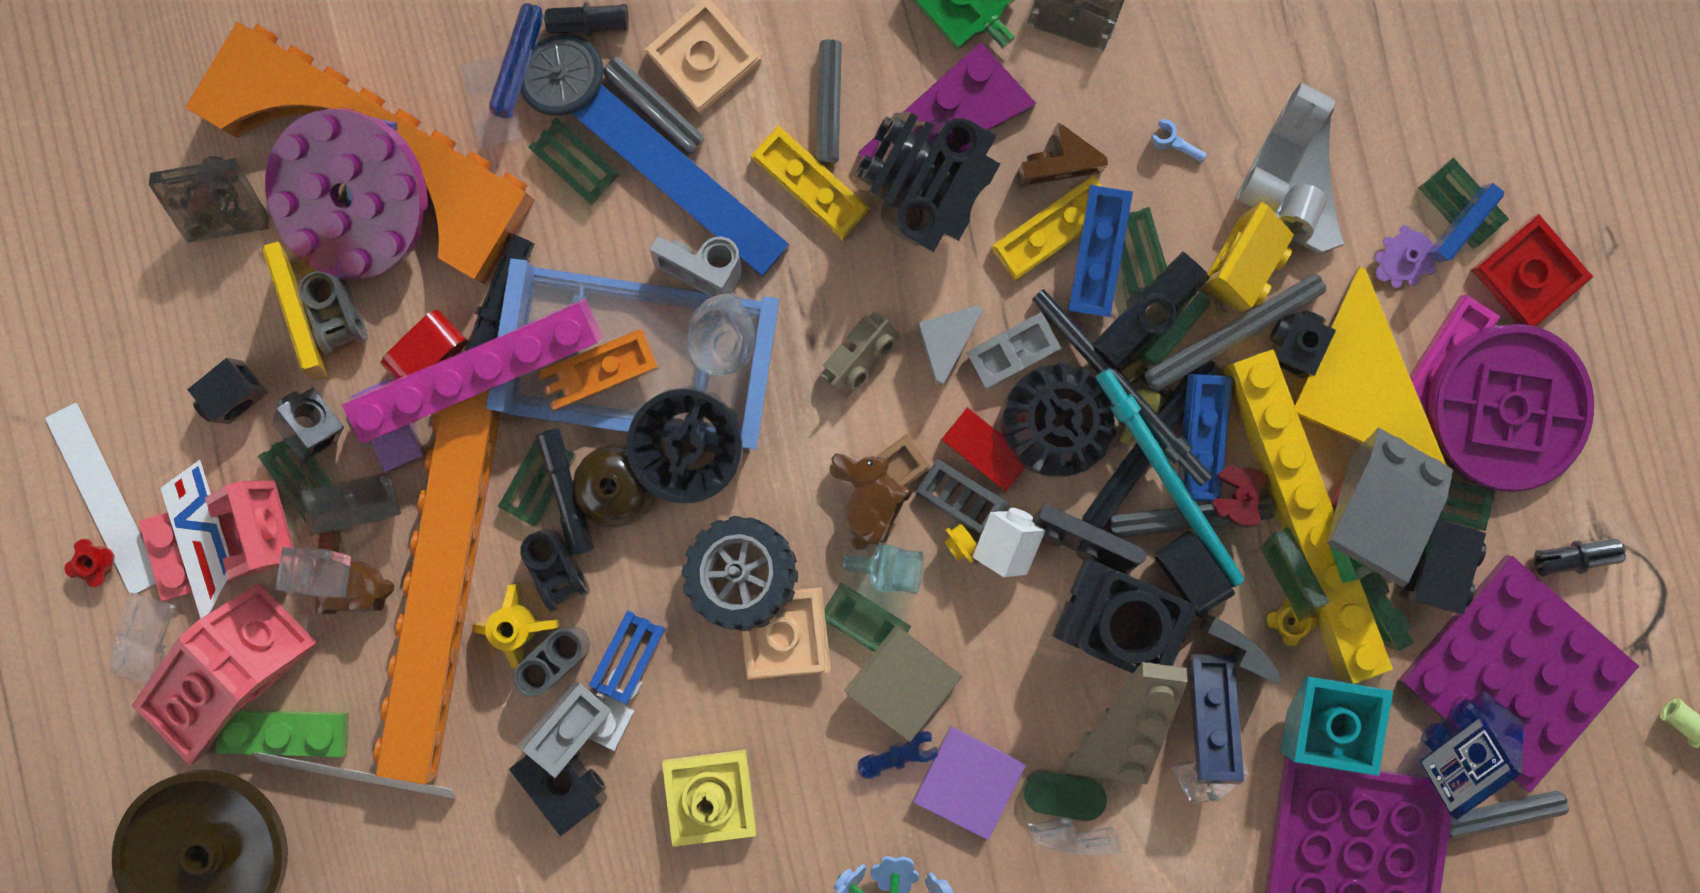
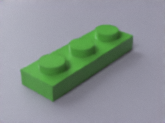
M240 710L233 715L217 736L216 754L254 755L253 752L283 756L343 757L347 755L349 713Z

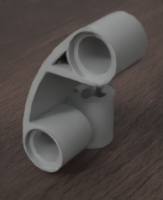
M1301 82L1293 91L1266 137L1238 192L1236 200L1251 208L1261 202L1268 205L1294 234L1293 241L1318 254H1323L1344 244L1337 222L1330 179L1329 137L1335 99Z

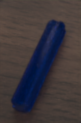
M524 3L520 7L489 102L490 112L496 117L509 119L513 115L544 18L542 8L538 5Z

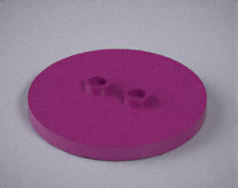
M1508 324L1492 326L1469 335L1453 347L1445 356L1431 383L1427 405L1428 422L1444 461L1462 478L1475 485L1492 490L1507 492L1530 490L1543 486L1560 476L1574 463L1582 452L1593 424V387L1587 369L1580 357L1557 335L1531 325Z

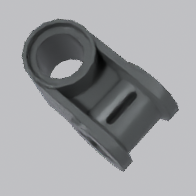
M314 271L305 275L299 285V295L311 322L312 333L320 350L325 355H330L335 352L336 347L355 340L359 343L368 340L364 321L356 309L345 280L321 271ZM328 281L332 289L331 296L325 302H321L318 298V287L321 283Z

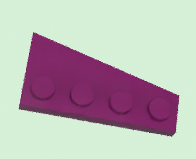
M980 42L902 113L911 112L918 116L917 121L927 122L938 118H964L991 131L1014 116L1031 110L1037 103ZM951 131L946 138L949 149L954 141ZM873 138L858 151V157L861 160L865 155L871 157L879 141Z

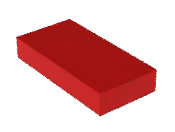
M966 407L940 439L1004 492L1009 489L1026 468L1014 457L1006 444L1004 436L968 407Z

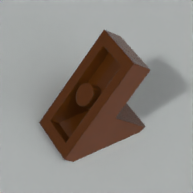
M1057 123L1053 130L1057 156L1052 157V153L1048 151L1027 156V161L1022 162L1018 169L1020 187L1099 174L1108 166L1107 156L1061 123Z

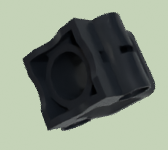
M1084 557L1070 590V593H1072L1070 601H1065L1051 636L1132 674L1142 662L1173 666L1180 651L1177 648L1180 641H1184L1198 606ZM1137 601L1143 614L1141 629L1129 641L1114 642L1110 632L1112 615L1124 603Z

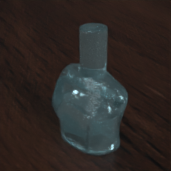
M879 544L872 557L846 554L844 557L843 569L869 574L873 590L882 592L903 591L914 595L919 592L924 565L923 551H909L894 545Z

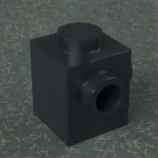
M1303 310L1302 313L1297 312L1277 321L1270 334L1269 341L1273 342L1270 350L1274 349L1281 369L1302 379L1315 376L1336 332L1335 329L1324 325L1326 322L1324 317L1314 312Z

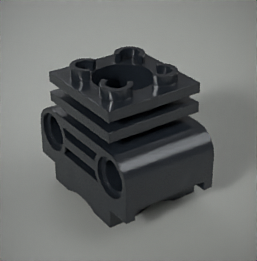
M911 112L894 113L891 118L886 116L879 125L874 137L879 142L871 157L865 155L859 163L854 175L859 180L854 188L868 193L870 197L884 202L881 209V220L889 231L916 246L919 245L934 252L942 236H947L957 241L961 239L970 222L972 206L977 196L991 183L1001 163L986 155L996 135L964 118H938L927 122L917 121L918 116ZM951 131L954 141L949 149L946 138ZM912 207L914 216L912 221L906 225L905 214Z

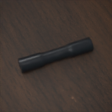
M560 428L540 432L535 437L545 471L550 477L569 554L573 556L589 552L594 549L585 515L575 503L573 480L569 470L570 462Z

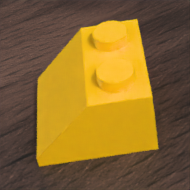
M1263 202L1259 203L1239 217L1207 272L1211 278L1200 289L1240 312L1252 308L1253 305L1256 307L1260 306L1271 289V285L1267 281L1274 269L1280 271L1292 253V249L1288 245L1294 234L1268 205Z

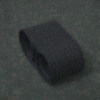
M1187 530L1154 554L1157 563L1183 600L1198 606L1195 613L1198 618H1203L1235 595V591L1229 581L1191 531Z

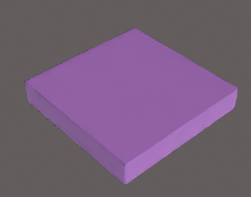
M950 725L913 798V802L989 840L1026 764Z

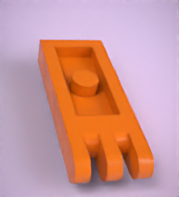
M639 329L538 371L537 374L540 381L548 380L554 376L558 378V381L543 388L546 396L563 391L564 397L550 403L552 411L555 412L656 371L659 367L644 331Z

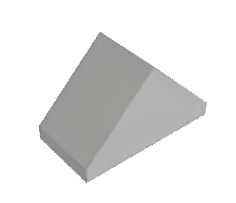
M973 306L918 324L917 328L934 383L940 386L945 383L984 309Z

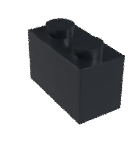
M1438 519L1409 583L1402 587L1400 598L1464 615L1465 608L1471 604L1474 598L1475 585L1473 579L1476 569L1482 564L1486 555L1487 548L1484 543L1486 533Z

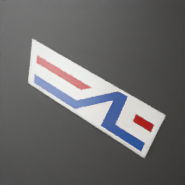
M198 460L161 487V492L200 618H203L211 612L228 579L223 559L230 557L219 519L210 517L205 497L211 493L201 461Z

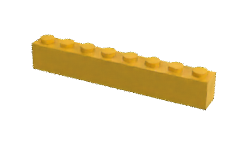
M1274 349L1221 367L1224 376L1233 377L1231 393L1258 467L1269 478L1265 486L1269 496L1273 499L1277 518L1312 612L1317 619L1318 628L1337 678L1355 684L1393 670L1360 579L1342 583L1330 546L1327 544L1335 512Z

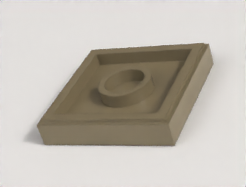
M896 624L844 691L848 696L911 742L962 676Z

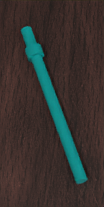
M1110 368L1101 372L1095 378L1113 404L1110 407L1111 411L1119 423L1124 421L1200 542L1229 581L1232 588L1240 585L1245 580L1141 418L1138 413L1141 408L1133 395L1126 394Z

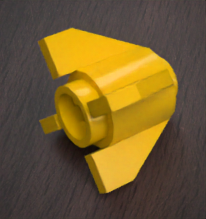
M520 583L508 585L502 608L493 612L487 622L472 624L473 633L486 635L490 644L496 649L504 651L512 668H517L523 661V645L527 644L534 637L536 631L559 627V619L536 620L533 613L527 607L519 605L521 604ZM506 622L513 626V634L510 630H506Z

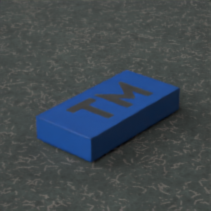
M1494 183L1481 186L1427 254L1437 262L1452 260L1504 197L1505 191Z

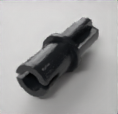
M584 2L582 7L548 8L544 14L545 27L550 34L586 32L587 36H592V32L629 31L627 4L590 6L589 2Z
M1618 539L1586 544L1578 540L1573 541L1567 547L1536 550L1534 553L1535 566L1543 564V567L1536 569L1541 577L1569 571H1577L1579 574L1587 573L1589 568L1623 563L1626 560V548Z

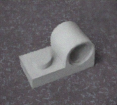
M660 236L657 237L649 249L654 267L723 304H726L742 275L739 250L736 244L726 237L721 236L708 239L696 255H693V251L684 243L678 240L669 242ZM719 259L730 261L723 268H716L711 265Z

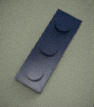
M1192 654L1189 658L1197 783L1240 785L1244 782L1234 655Z

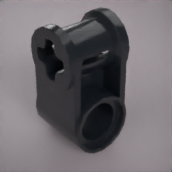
M543 529L528 535L523 540L520 547L522 561L535 583L542 602L550 612H555L558 610L559 604L578 594L585 596L590 593L584 574L569 554L568 548L559 533L550 529ZM542 538L551 544L552 555L549 560H542L535 555L533 546L536 539ZM566 582H569V585H567L566 587L560 590L555 589L556 587Z

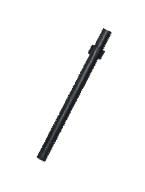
M1045 289L1037 293L1032 301L1093 369L1100 374L1110 368L1126 394L1133 395L1141 408L1138 413L1150 432L1164 446L1165 450L1163 452L1173 464L1178 462L1199 487L1210 480L1213 475L1191 452L1193 449L1191 444L1182 435L1178 438Z

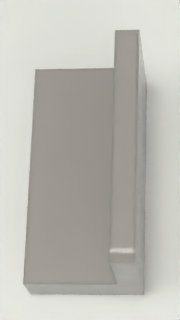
M572 682L518 744L517 748L555 778L612 710L581 683Z

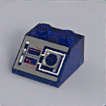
M1483 690L1472 700H1462L1440 724L1434 722L1425 729L1420 738L1422 745L1419 761L1448 812L1456 820L1522 775L1524 722Z

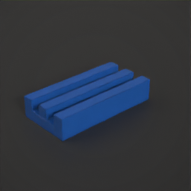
M627 610L588 685L589 688L627 706L665 632V628L660 625H654L649 620L643 617L640 618L635 613ZM633 624L637 626V629L611 680L606 686L601 682L629 627ZM645 631L651 633L652 636L623 693L616 691Z

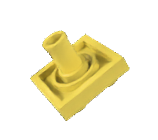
M747 749L667 759L662 762L672 847L754 837L757 835Z

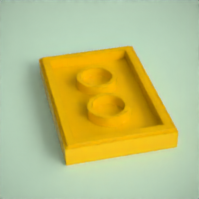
M279 241L264 245L262 250L301 369L313 381L326 378L328 375L319 347L312 333L309 317L299 295V286L291 261Z

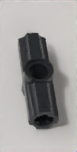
M1182 251L1148 287L1138 289L1132 293L1128 299L1126 310L1093 344L1116 366L1122 369L1155 334L1164 333L1172 327L1176 319V313L1211 277L1196 261ZM1158 302L1156 313L1152 317L1145 319L1144 315L1148 306Z

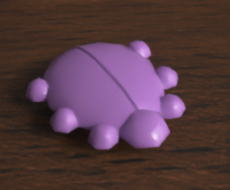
M1403 225L1399 229V235H1396L1395 238L1388 236L1383 240V245L1386 247L1385 252L1375 254V260L1381 263L1375 269L1376 278L1383 282L1391 279V284L1395 288L1400 287L1403 280H1408L1409 285L1415 286L1419 283L1420 276H1423L1425 273L1432 275L1436 270L1433 264L1434 259L1427 254L1433 246L1431 240L1423 233L1413 231L1409 226Z

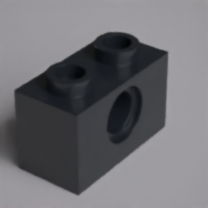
M579 750L561 770L568 774L571 779L572 785L568 790L558 788L553 782V776L528 755H525L510 767L509 771L560 837L601 806L607 798V795L604 793L606 789L605 783L593 769L587 771L578 759L580 756Z

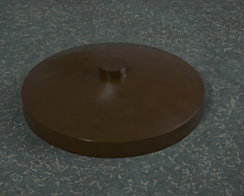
M192 770L178 773L152 785L141 793L129 806L117 827L113 840L112 872L118 893H279L287 869L288 845L284 826L275 807L254 785L243 778L223 771Z

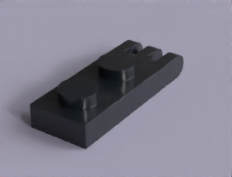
M1046 503L1033 517L1032 522L1046 530L1042 538L1043 542L1054 546L1063 545L1076 551V555L1082 560L1085 557L1124 574L1132 572L1146 560V552L1142 548Z

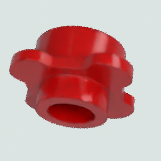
M80 539L74 544L75 553L72 560L65 564V573L70 578L79 577L86 580L90 587L101 586L105 582V576L112 569L115 559L114 553L109 548L93 546L89 539ZM88 559H91L93 562L91 567L86 564Z

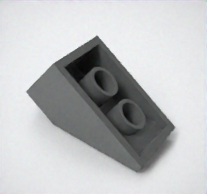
M1378 427L1349 457L1327 544L1402 587L1406 586L1447 501L1453 469L1412 447L1401 438L1395 437Z

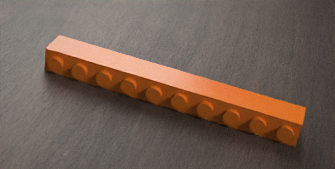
M489 390L437 411L433 415L432 429L437 433L434 448L428 450L425 459V472L429 473L427 489L421 491L418 499L417 510L419 514H422L419 531L416 530L410 544V554L415 556L412 572L406 574L403 583V596L407 597L405 613L399 615L395 628V636L400 638L397 655L394 654L388 668V679L392 680L390 696L385 697L381 707L380 719L385 721L383 737L378 738L373 752V762L378 763L376 776L426 785L438 775L501 412L486 409Z

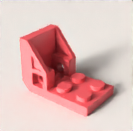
M239 481L225 485L205 497L210 517L219 519L230 557L223 559L228 576L226 583L298 561L275 481ZM168 512L140 520L139 525L161 601L193 593Z
M258 583L204 616L176 640L132 704V707L191 765L204 755L235 713L262 695L310 652L317 641Z

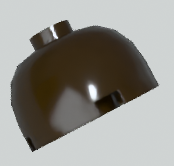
M612 444L596 448L582 459L575 470L573 479L575 503L587 518L598 525L617 528L634 524L647 513L655 502L656 495L648 491L633 473L628 460L626 446ZM612 479L615 481L616 487L612 485Z

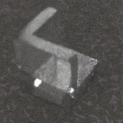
M282 547L275 590L300 596L343 598L346 595L351 556L326 549Z

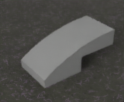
M1040 312L966 353L987 389L1062 349V346L1043 312Z

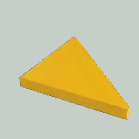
M1359 267L1330 328L1335 329L1336 332L1315 376L1306 378L1294 404L1298 416L1361 444L1379 427L1446 465L1365 268Z

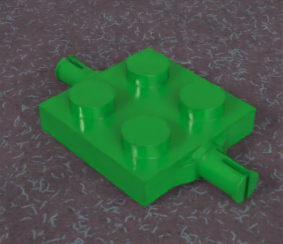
M911 0L957 52L975 36L986 31L999 44L1001 49L1007 47V44H1010L1015 38L999 20L1003 11L1015 0Z

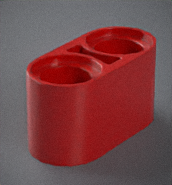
M434 310L411 328L383 356L380 364L395 379H398L458 355L466 346L468 340L439 310Z

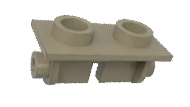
M873 312L869 317L865 315L847 336V339L857 346L855 350L851 352L841 344L822 365L825 369L820 375L848 398L853 391L860 389L865 384L869 372L880 359L886 358L893 351L900 334L887 319L884 320L876 312Z

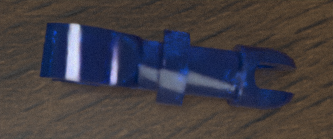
M928 731L918 733L911 742L908 741L901 747L898 744L889 746L890 751L876 756L874 753L864 756L857 765L859 775L865 779H872L880 776L882 771L896 767L897 770L905 768V763L909 761L928 762L938 756L937 747L933 746L928 751H922L919 748L921 743L931 742L932 733Z

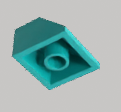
M1305 676L1286 712L1280 752L1298 763L1379 776L1393 691Z

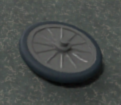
M570 34L550 36L535 44L527 52L520 65L518 85L521 95L528 105L545 115L563 116L572 114L589 104L598 93L603 80V63L596 48L587 40Z

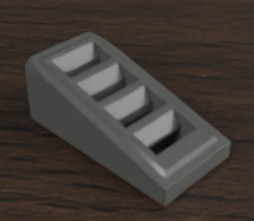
M938 458L915 492V494L979 536L983 532L990 512H1002L1010 509V505L1005 500ZM946 474L951 479L940 496L936 497L932 493ZM960 483L964 486V489L953 506H950L947 502ZM973 493H975L979 498L966 516L961 512ZM989 502L993 505V508L982 525H980L976 520Z

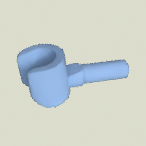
M1163 119L1158 122V126L1162 130L1168 131L1171 137L1163 140L1152 134L1151 141L1155 148L1167 150L1172 147L1200 163L1203 162L1207 154L1177 136V128L1172 121Z

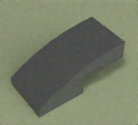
M1208 614L1204 616L1199 629L1235 645L1236 647L1232 655H1234L1236 665L1276 684L1279 683L1282 676L1267 655L1253 641L1220 619Z

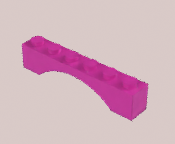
M586 298L465 352L358 395L344 403L342 407L360 443L363 444L598 343L603 335Z

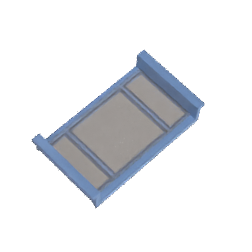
M510 258L498 337L586 298L603 337L592 346L489 389L486 409L508 415L628 432L638 410L651 398L671 388L694 386L706 392H714L720 396V399L729 408H733L737 414V420L742 431L743 450H757L779 298L763 296L762 301L730 297L726 304H723L702 292L537 268L526 260ZM642 329L659 367L658 370L559 411H552L550 403L564 397V393L561 391L554 395L546 396L543 388L558 381V378L554 376L548 380L540 381L537 374L538 371L636 330ZM681 413L672 417L663 429L672 432L684 423L685 417L689 413ZM704 418L702 428L707 433L708 444L718 446L717 432L711 422ZM691 430L681 439L682 441L691 442Z

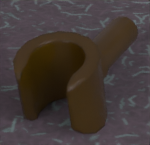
M1131 359L1122 369L1117 368L1132 386L1140 379L1149 386L1145 379V373L1148 371V368L1142 361ZM1167 386L1156 391L1167 400L1173 394V391Z

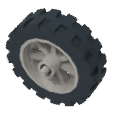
M732 516L729 517V520L722 521L720 519L711 523L710 529L707 531L702 530L695 537L697 541L694 546L688 547L685 554L688 557L687 565L682 566V577L686 578V585H683L686 596L690 597L692 601L691 606L708 622L726 629L751 631V629L756 627L762 628L770 624V620L774 617L778 618L786 610L784 606L788 601L791 602L794 597V583H798V571L795 570L797 560L794 552L790 549L788 541L781 534L755 518ZM742 543L739 561H734L726 549L735 544ZM754 545L765 556L747 565L750 547ZM721 555L727 563L725 571H713L715 562ZM766 564L769 567L767 582L757 578L755 575V570ZM727 578L730 581L718 595L713 587V579ZM754 583L763 587L764 589L759 596L751 601L748 586ZM739 585L743 604L725 602L736 586Z

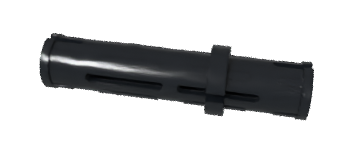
M509 234L482 306H477L475 314L478 316L471 336L464 348L465 351L498 337L510 258L528 261L535 246L533 242L520 236Z

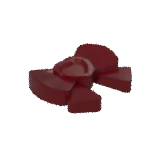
M1231 464L1218 473L1216 478L1238 489L1233 492V499L1215 498L1211 501V505L1218 517L1226 516L1227 520L1233 525L1244 528L1254 527L1261 522L1257 506L1260 490L1268 483L1269 478L1258 469L1243 467L1237 470Z

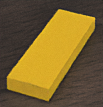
M779 125L750 155L753 161L842 241L870 212V208Z
M1095 175L992 245L991 249L1014 281L1081 235L1089 186H1102Z

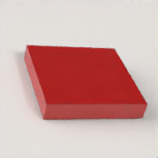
M1540 214L1530 218L1471 269L1517 324L1535 327L1593 278V275Z

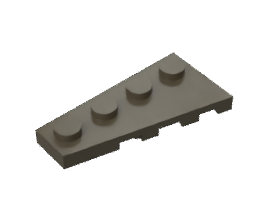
M1142 662L1117 693V702L1110 709L1105 708L1100 714L1097 727L1092 732L1087 731L1080 739L1079 749L1076 753L1070 752L1064 759V774L1115 780L1125 784L1147 785L1188 683L1187 668Z

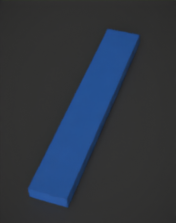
M602 84L592 101L584 108L573 113L577 120L715 237L722 236L732 240L739 250L740 258L762 277L765 276L789 248V243Z

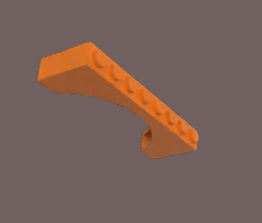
M237 21L185 108L236 138L274 120L333 108L354 109V111L369 117L397 122V133L405 140L416 156L435 208L439 235L438 258L484 285L504 252L509 234H515L535 201L524 192L528 185L508 172L504 174L503 178L489 171L492 163L472 151L468 153L467 157L455 151L454 147L457 143L441 132L434 129L430 136L418 129L421 121L402 109L398 108L395 114L382 107L385 100L364 87L360 93L347 87L350 79L333 68L327 66L324 72L311 65L314 58L294 45H291L288 51L276 44L279 37L262 26L255 24L251 30Z

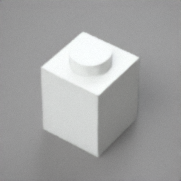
M1010 508L1009 511L990 512L972 558L1004 578L1027 575L1046 530L1033 523V517L1029 513L1017 508Z

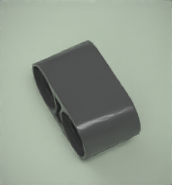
M571 625L565 626L547 637L515 669L514 683L517 689L524 695L533 697L539 696L553 687L588 653L590 641L586 632L580 627ZM563 635L570 636L577 643V652L572 657L565 656L559 650V639ZM530 665H539L544 669L546 680L543 685H536L529 679L528 669Z

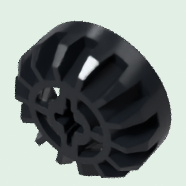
M1067 363L1040 366L1022 377L1009 391L1001 412L1002 435L1014 457L1031 472L1053 478L1068 477L1088 470L1107 454L1106 450L1117 432L1114 429L1115 415L1110 409L1113 404L1099 382L1090 375L1091 371L1088 369H1078L1068 366ZM1053 390H1071L1081 395L1084 399L1076 404L1068 399H1059ZM1088 404L1092 413V425L1086 436L1080 428L1083 421L1081 409ZM1036 407L1040 411L1038 417L1040 432L1037 431L1034 419ZM1064 412L1068 419L1064 421V426L1056 428L1052 421L1055 420L1056 414ZM1045 436L1051 440H1061L1066 447L1054 446L1045 441L1043 437Z
M694 386L671 388L651 398L638 410L627 434V456L636 478L654 495L674 503H696L718 494L732 480L743 459L742 431L736 412L733 408H729L720 399L719 395L714 392L697 389ZM681 413H689L685 417L684 423L672 432L663 429L672 417ZM704 418L709 420L714 426L718 436V446L708 444L707 433L702 428ZM691 430V444L697 447H693L683 458L684 447L678 440H681ZM661 436L667 438L665 442V450L667 456L671 459L672 462H670L666 458L662 450ZM705 451L715 453L712 461L706 466L689 470L690 464L696 462Z

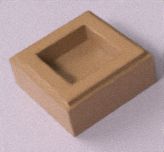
M907 434L877 455V457H882L888 462L889 468L886 476L893 478L898 485L904 487L931 468Z

